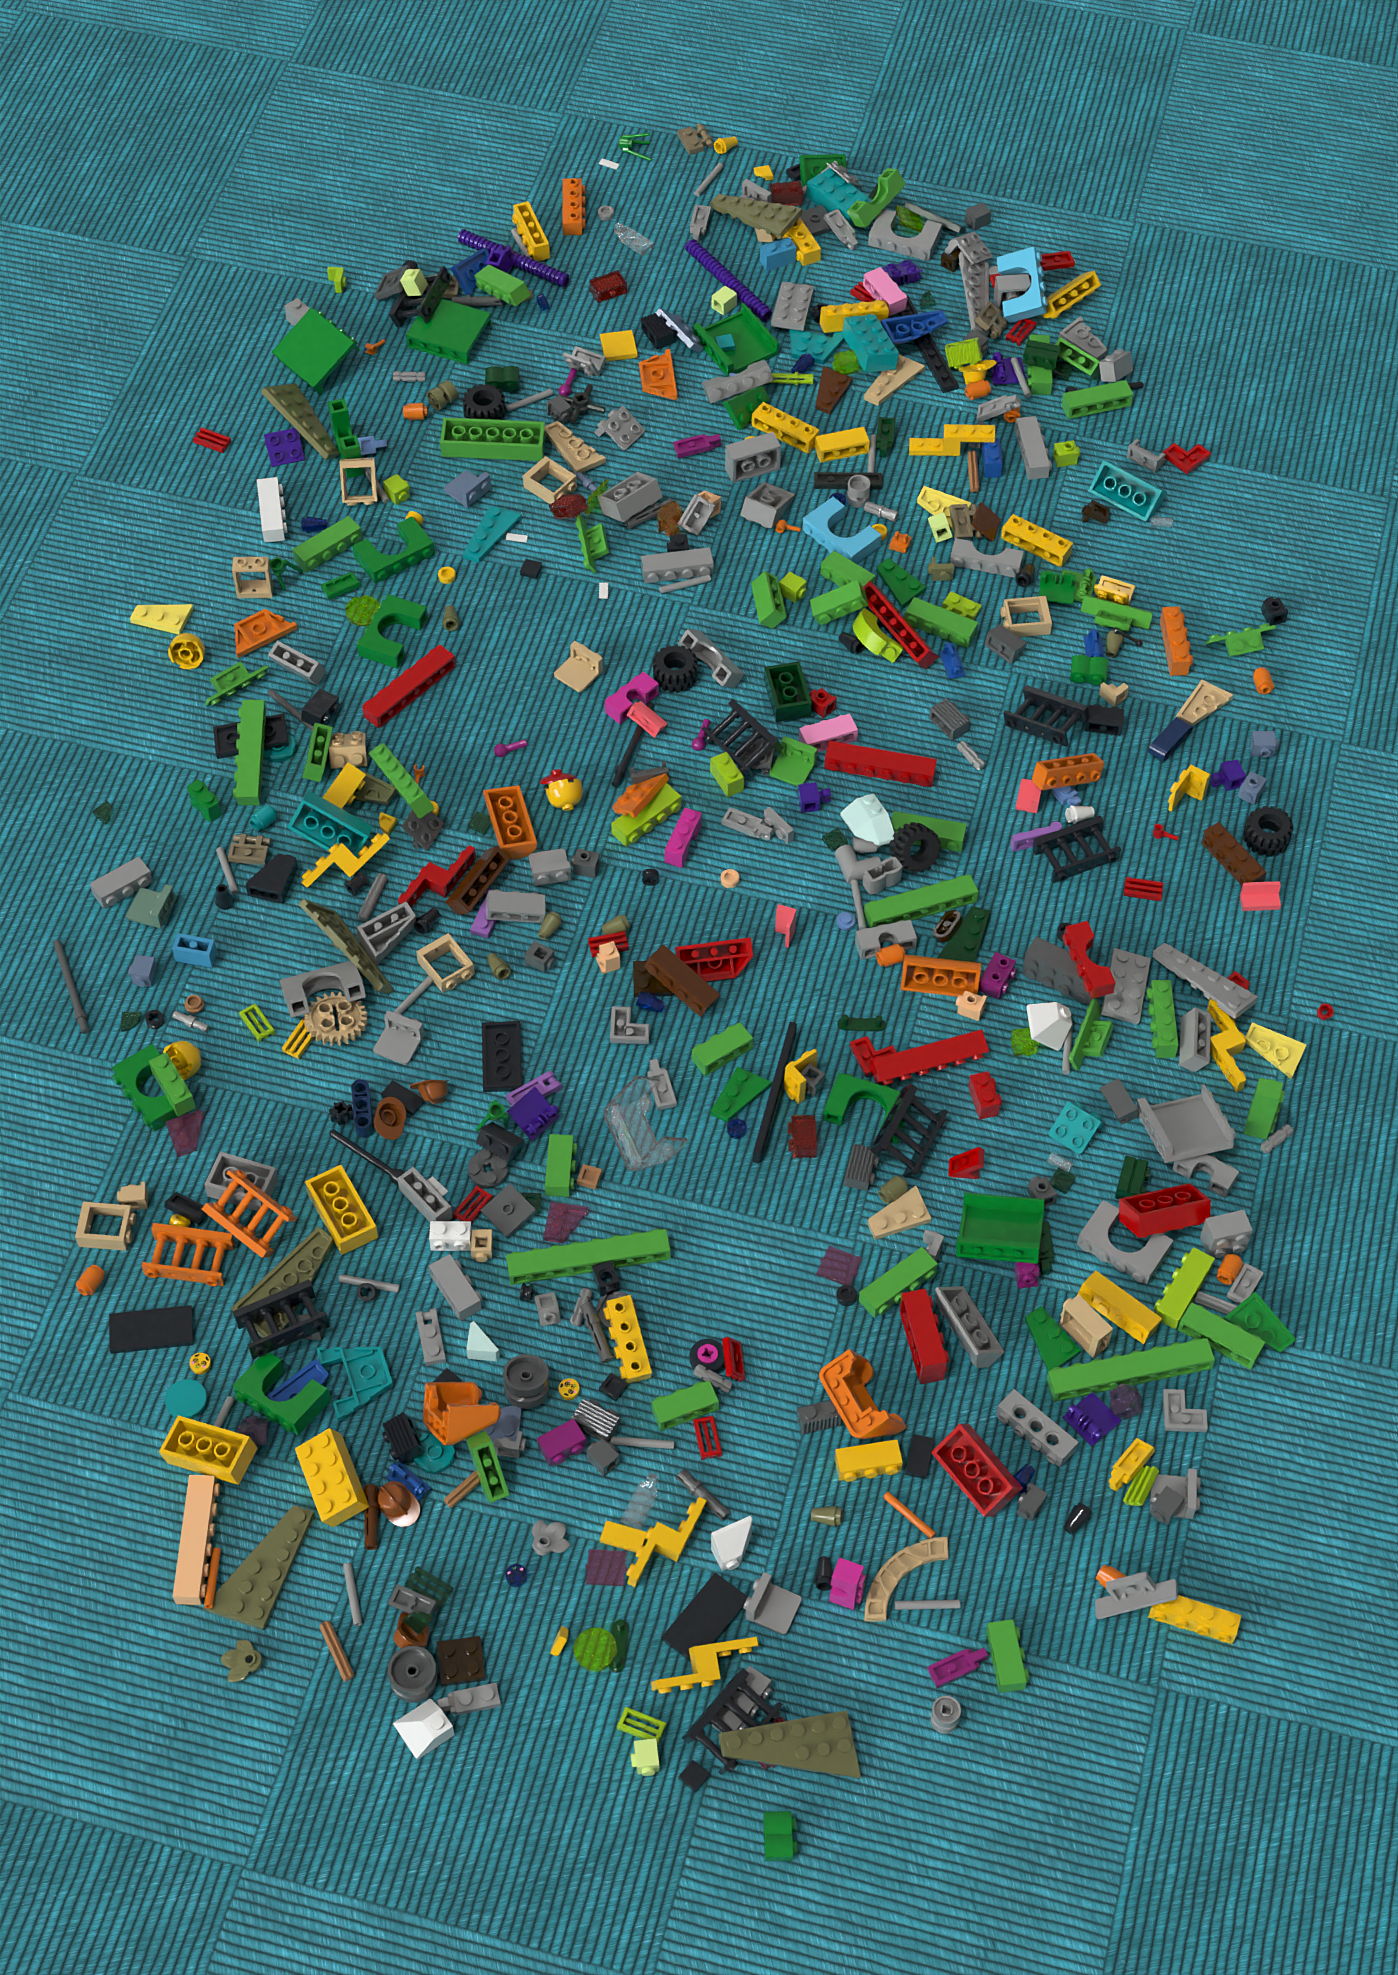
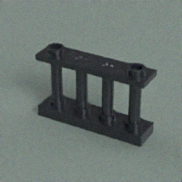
M445 266L441 267L437 276L425 277L428 284L432 283L431 287H426L422 294H426L425 298L418 299L419 296H408L405 289H403L389 313L396 327H402L407 317L419 315L425 323L429 322L453 279ZM420 305L418 309L411 310L413 306Z
M1028 685L1023 689L1025 701L1015 713L1006 710L1003 712L1006 726L1065 747L1068 746L1067 732L1076 721L1087 723L1090 719L1087 705ZM1030 705L1039 707L1030 719L1022 716ZM1046 710L1054 712L1045 724L1037 722ZM1060 716L1069 718L1061 729L1052 727Z
M732 699L728 703L732 709L730 711L731 714L712 732L703 727L702 730L706 734L704 738L711 745L715 743L723 752H727L731 759L739 766L738 769L744 776L748 774L753 778L755 775L750 768L769 749L772 750L774 748L779 753L783 746L765 727ZM740 717L742 724L723 742L719 741L716 737L735 719ZM752 728L754 730L753 734L732 753L728 747L746 729ZM763 738L765 740L764 745L748 761L743 763L739 757L758 739Z
M1101 815L1034 839L1032 850L1035 855L1045 854L1054 868L1051 878L1052 883L1065 881L1069 877L1119 860L1120 846L1111 849L1101 833L1104 822ZM1091 835L1095 836L1104 852L1094 855L1084 838ZM1074 841L1078 842L1087 858L1078 861L1068 844ZM1058 847L1062 848L1071 864L1061 867L1051 850Z
M913 1084L901 1089L869 1149L874 1154L887 1151L907 1166L903 1173L905 1178L913 1174L916 1175L922 1167L920 1164L937 1131L944 1125L946 1121L945 1116L948 1112L944 1109L935 1114L916 1099L915 1093L918 1088ZM909 1105H912L931 1120L928 1128H925L907 1114ZM901 1120L923 1135L919 1144L899 1129L898 1125ZM895 1135L915 1151L911 1159L891 1145L890 1140L892 1136Z
M310 1280L232 1311L238 1329L246 1327L252 1343L248 1344L252 1359L262 1357L267 1353L330 1327L326 1312L318 1315L311 1300L315 1298V1293ZM304 1303L311 1318L299 1323L292 1307ZM284 1311L291 1326L280 1331L273 1315ZM265 1319L272 1334L260 1339L253 1323Z
M744 1668L735 1674L682 1737L688 1744L693 1740L699 1741L724 1764L718 1771L721 1775L727 1771L731 1773L739 1763L736 1761L737 1759L723 1757L721 1749L705 1735L703 1730L709 1723L710 1725L713 1724L722 1733L733 1731L719 1718L720 1715L717 1712L722 1706L724 1708L727 1707L748 1728L766 1725L769 1721L773 1723L780 1715L778 1710L783 1705L778 1702L771 1707L751 1689L745 1680L749 1673ZM736 1690L743 1692L766 1714L758 1724L733 1701L734 1698L731 1695Z

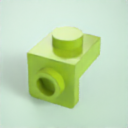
M328 267V280L334 281L336 293H342L343 287H346L347 284L344 268Z

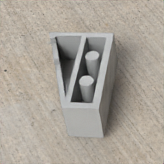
M404 902L357 927V938L376 965L414 928L416 915L408 903Z

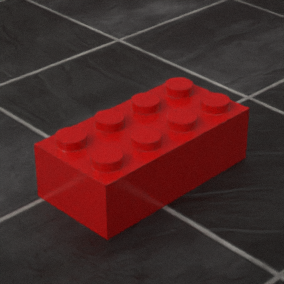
M1191 1183L1120 1198L1119 1221L1138 1238H1145L1152 1234H1162L1174 1229L1180 1230L1187 1226L1201 1225L1205 1222L1206 1218H1210L1211 1200Z
M926 1289L902 1293L899 1310L920 1385L944 1380L945 1372L948 1371L947 1363H949L947 1350L944 1351L942 1344H944L942 1332H938L937 1329L939 1325L938 1317L932 1312L933 1300L931 1295H927Z
M959 1424L931 1452L984 1517H994L1023 1489L970 1424Z

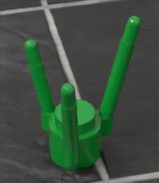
M650 133L623 134V136H620L619 148L623 149L622 152L652 161V158L630 150V148H633V144H650V141L633 139L650 136Z
M275 557L269 560L271 570L277 576L283 590H286L281 574L285 572L286 566L300 573L303 572L302 569L291 564L287 559L282 560L279 557Z
M497 1100L489 1102L488 1106L490 1107L487 1115L477 1126L476 1131H479L490 1119L493 1121L502 1119L504 1127L508 1128L507 1114L504 1113V1106L498 1103Z

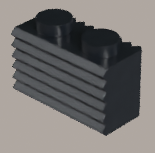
M653 313L641 318V330L657 350L674 343L675 331L666 324L667 320Z
M319 688L317 693L302 708V722L304 721L312 726L315 723L327 725L331 715L339 711V697Z
M1099 704L1088 705L1090 719L1085 724L1086 732L1121 736L1124 709L1102 707Z
M493 1121L481 1127L476 1140L477 1145L479 1144L486 1148V1150L496 1154L499 1158L502 1157L506 1162L520 1155L525 1142L524 1139Z
M404 1412L382 1424L385 1430L382 1435L388 1444L390 1443L392 1448L389 1452L395 1461L399 1460L402 1464H405L425 1452L411 1418Z

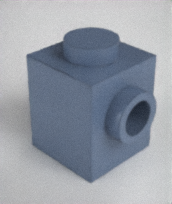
M1275 731L1252 732L1250 739L1251 757L1274 756L1275 749H1278L1279 744L1278 738H1275Z
M1250 771L1240 786L1238 797L1254 805L1263 793L1267 779Z
M135 956L133 965L129 967V976H131L133 984L140 987H152L157 971L155 957Z

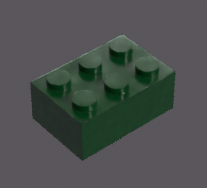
M800 661L764 667V682L775 721L779 722L811 716L812 702Z

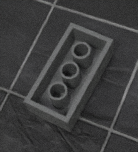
M1036 936L1026 951L1022 974L1029 979L1042 983L1046 987L1059 991L1063 995H1068L1082 1004L1090 1006L1091 996L1084 989V981L1082 976L1079 977L1076 969L1077 965L1075 961L1071 960L1069 951Z

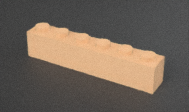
M189 1475L173 1598L176 1604L202 1605V1599L206 1597L207 1584L204 1583L205 1577L209 1576L210 1570L207 1560L212 1555L210 1537L214 1536L215 1524L212 1522L213 1516H217L218 1509L215 1499L220 1494V1484L217 1483L215 1476Z

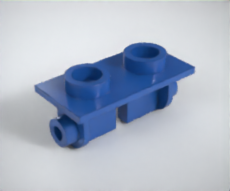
M1091 629L1088 636H1083L1086 656L1090 658H1105L1102 637L1096 629Z
M950 642L946 643L944 650L939 651L948 678L966 676L957 649Z
M400 1462L398 1464H391L389 1467L391 1472L385 1477L390 1482L402 1483L415 1496L417 1501L431 1489L429 1485Z

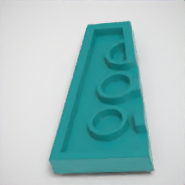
M490 505L467 545L463 558L480 563L490 553L493 546L503 539L506 532H510L513 529V525L521 521L522 514Z

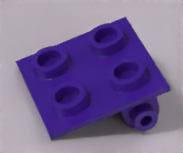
M904 260L899 264L891 263L887 264L886 267H881L897 285H901V283L903 285L905 281L906 283H911L921 279L920 272L922 270L910 260Z
M995 352L993 359H988L996 361V365L990 368L993 385L1019 383L1011 363L1012 358H1003L1000 352ZM1016 357L1025 377L1022 358Z
M295 428L264 434L272 467L305 460L299 433Z
M533 1087L507 1110L508 1114L531 1141L560 1117L557 1113L559 1108L556 1105L551 1106L536 1087Z
M1093 1392L1076 1406L1072 1404L1068 1408L1069 1412L1062 1417L1091 1447L1121 1422Z

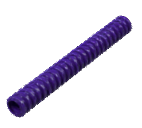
M462 229L458 234L459 243H463L473 249L475 248V250L486 248L489 254L491 250L499 251L500 244H496V242H492L478 234L475 235L471 231ZM512 251L509 255L514 267L539 276V278H543L562 288L569 282V274L563 271L560 272L556 268L547 266V264H543L528 256L526 257V255H522L517 251Z
M691 239L687 242L685 250L719 280L723 286L735 291L737 298L750 308L761 321H766L771 317L772 310L712 254L703 248L697 240Z

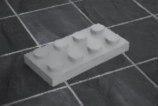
M782 282L771 326L804 331L814 293V286Z
M1117 948L1113 949L1109 969L1116 984L1114 993L1104 995L1101 1015L1138 1025L1151 958Z

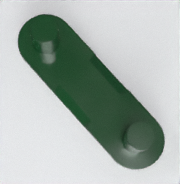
M844 1014L837 1022L838 1028L844 1031L879 1032L884 1030L886 1025L880 1015L876 1016V1018H853Z
M622 1619L616 1621L612 1628L608 1666L614 1673L621 1672L625 1667L629 1625Z

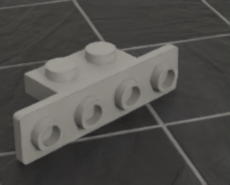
M1147 1572L1106 1582V1589L1111 1596L1095 1600V1616L1097 1619H1102L1175 1600L1178 1598L1177 1581L1172 1579L1155 1584Z

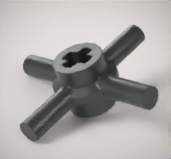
M588 384L583 393H577L573 398L560 395L574 410L569 418L571 424L575 423L579 415H585L589 410L602 414L605 413L606 407L592 404L588 398L593 390L592 385Z

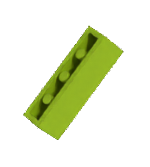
M666 783L635 818H632L630 813H628L627 816L621 815L611 823L612 834L626 847L631 843L637 842L642 835L649 833L657 824L663 823L668 816L680 810L681 795Z
M1194 1247L1190 1253L1186 1252L1181 1260L1182 1267L1180 1269L1176 1268L1172 1279H1174L1172 1284L1168 1283L1163 1291L1165 1296L1162 1300L1158 1299L1154 1306L1156 1314L1162 1318V1323L1175 1330L1177 1329L1180 1320L1212 1269L1214 1257Z

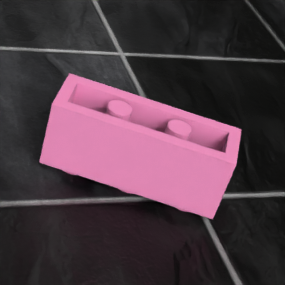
M879 267L864 274L863 287L875 300L885 301L889 309V316L906 309L907 295L892 281L887 272H884Z
M850 714L840 715L833 719L823 720L819 723L799 728V741L817 748V752L827 750L829 741L848 744L857 741L858 729Z

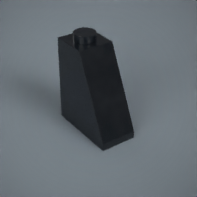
M278 853L247 881V895L283 904L298 869L296 857Z

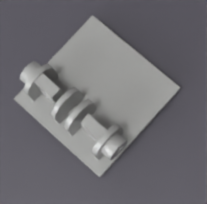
M826 163L848 183L855 187H862L858 183L859 179L854 175L850 176L845 167L839 166L836 163Z

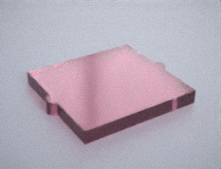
M828 1246L824 1258H821V1264L816 1275L842 1285H851L854 1276L858 1274L857 1269L862 1258Z
M589 1549L588 1564L585 1565L587 1569L586 1584L624 1587V1575L627 1571L625 1566L626 1551Z

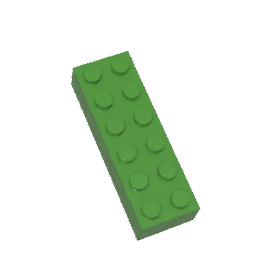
M443 417L440 439L441 457L540 461L544 455L545 422Z

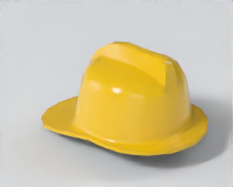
M984 360L975 365L959 368V371L963 372L965 384L985 380L987 369L995 366L996 361Z

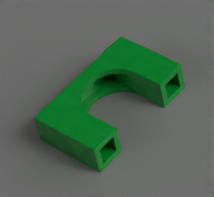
M345 399L328 401L331 429L340 458H362L357 435H352ZM363 467L346 468L347 478L364 475Z
M413 517L397 524L398 534L407 545V548L399 554H382L376 550L368 539L352 546L354 558L375 584L435 554L434 542Z
M388 594L386 599L382 600L378 612L374 613L370 625L366 626L362 638H359L356 647L358 648L359 656L398 669L405 657L404 645L385 639L380 633L386 627L395 624L421 630L428 619L427 607Z
M151 1044L112 1066L114 1073L112 1078L117 1086H122L123 1089L121 1090L126 1099L130 1098L132 1100L131 1104L134 1110L143 1115L141 1118L147 1127L151 1126L155 1132L182 1115L177 1116L165 1095L148 1097L139 1092L141 1083L152 1075L149 1060L161 1055L155 1046Z
M839 1072L824 1108L823 1121L842 1126L849 1107L858 1100L869 1099L879 1103L885 1110L886 1114L881 1124L882 1127L900 1091L891 1089L886 1085L881 1086L869 1080H862L850 1074ZM909 1105V1106H908V1108H907L908 1113H907V1114L910 1113V1110H911L912 1105ZM903 1120L898 1125L901 1131H903L906 1123ZM894 1135L890 1142L898 1144L899 1138Z
M267 1353L259 1357L233 1384L235 1397L239 1402L249 1404L255 1412L263 1413L271 1422L279 1423L285 1431L299 1435L331 1401L328 1388L311 1379L292 1399L281 1402L268 1399L266 1397L268 1390L285 1373V1369L281 1359L271 1353Z

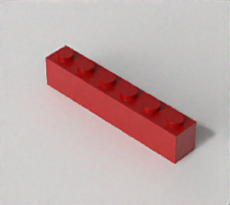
M869 581L864 586L868 606L920 666L927 669L938 658L937 654L882 590Z
M440 644L436 648L431 649L426 656L419 659L416 664L406 669L402 675L392 680L387 687L380 690L377 695L364 703L362 706L364 718L378 729L452 671L456 667L455 655Z
M829 741L824 769L932 787L937 759Z
M981 1029L871 1060L869 1064L875 1084L889 1085L894 1083L893 1079L900 1078L903 1081L912 1078L911 1074L918 1073L921 1076L930 1073L929 1069L936 1068L939 1071L948 1068L947 1064L954 1063L957 1066L966 1063L965 1059L972 1058L973 1061L984 1058L983 1054L989 1052Z

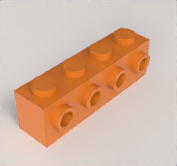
M582 178L563 179V235H582V228H585V218L582 219V217H585V207H582L585 206V196H582L585 195V185H582Z
M1180 606L1162 607L1160 626L1170 676L1188 675L1190 665H1193V656L1189 654L1190 642L1186 639L1187 627H1184L1185 617L1184 613H1181Z
M1095 753L1039 761L1036 763L1031 781L1041 790L1096 782L1100 779L1105 762Z

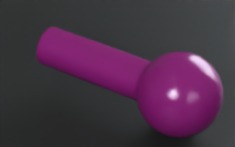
M571 368L565 384L559 387L558 392L560 395H571V385L577 374L576 369Z
M704 719L698 737L692 741V748L696 751H702L706 747L704 740L706 734L702 728H709L711 721L708 719Z
M524 739L508 745L497 744L494 747V754L497 757H505L510 751L528 746L527 740Z

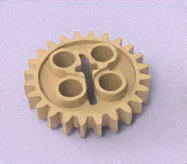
M331 992L329 997L323 994V999L316 997L317 1003L311 1001L310 1013L304 1014L306 1031L310 1032V1037L316 1036L317 1042L322 1039L324 1045L327 1041L330 1042L331 1046H333L334 1042L341 1046V1041L349 1044L348 1039L355 1041V1035L361 1036V1031H365V1025H367V1012L365 1011V1006L361 1005V1000L347 1002L341 992L337 996ZM333 1007H336L339 1031L335 1029Z

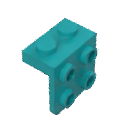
M1068 1101L1050 1129L1049 1136L1077 1154H1082L1097 1129L1102 1130L1105 1122L1101 1121L1102 1116L1094 1111L1091 1114L1085 1111L1086 1106L1078 1101H1075V1103Z

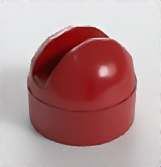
M1326 1003L1320 1005L1317 1009V1016L1321 1020L1330 1019L1334 1013L1332 1006ZM1324 1010L1327 1011L1325 1015L1322 1014Z

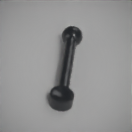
M1115 627L1113 629L1116 634H1120L1135 642L1137 646L1143 644L1142 640L1129 636L1120 631L1119 628Z

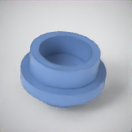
M843 912L837 916L836 923L840 929L850 930L855 925V917L851 913Z

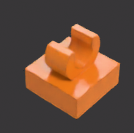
M896 531L889 544V549L905 554L912 537Z

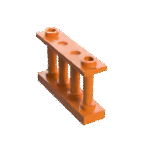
M239 1169L228 1170L226 1174L233 1178L218 1202L205 1203L201 1210L260 1257H270L274 1252L269 1247L270 1241L285 1220L291 1222L297 1218L292 1214L293 1211L284 1205L281 1206L246 1178L247 1175ZM240 1184L248 1192L233 1214H228L224 1211V1206ZM255 1196L263 1204L249 1225L244 1227L239 1223V1218ZM269 1208H271L278 1214V1217L264 1237L259 1239L254 1235V1230Z
M153 1223L151 1230L157 1243L151 1263L142 1262L141 1266L144 1275L150 1278L163 1277L206 1283L209 1286H224V1278L222 1273H219L224 1251L234 1249L235 1241L232 1233ZM167 1241L177 1243L171 1266L159 1264L165 1242ZM187 1244L197 1246L191 1269L179 1267L184 1246ZM206 1247L216 1248L211 1271L199 1270L204 1248Z

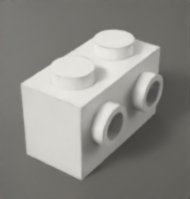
M430 1221L429 1241L431 1251H471V1221Z

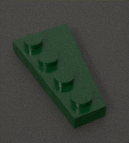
M972 906L955 934L947 942L937 958L975 962L990 916V910Z

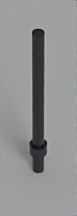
M649 701L646 706L652 710L654 703ZM639 725L635 729L620 765L616 767L615 776L611 783L614 787H618L622 777L627 772L626 767L643 731V728Z

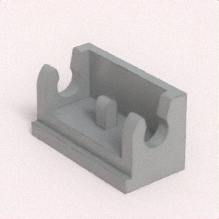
M1136 439L1128 446L1126 458L1156 473L1165 463L1166 459L1164 457L1166 454L1161 453L1159 456H1156L1140 447L1138 444L1140 440Z
M695 494L680 518L678 525L699 536L715 510L716 505Z

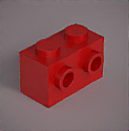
M989 1071L970 1075L968 1088L979 1120L998 1116L999 1108L1002 1106V1099L1000 1094L996 1093L995 1079L991 1078Z

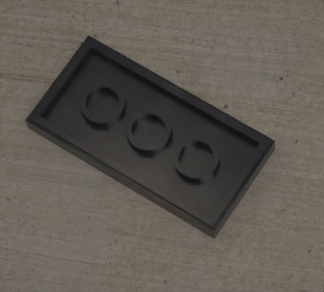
M285 714L267 716L264 750L272 749L273 747L289 746ZM241 722L213 727L217 759L239 754V750L236 748V740L240 739L237 725Z
M520 1021L482 1023L483 1092L514 1091L522 1086Z
M192 1305L109 1314L110 1353L194 1345Z
M715 1572L663 1634L661 1640L691 1662L689 1648L715 1643L744 1608L748 1596Z

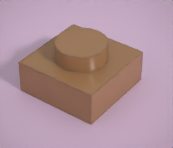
M583 1164L577 1178V1185L596 1190L602 1175V1169Z

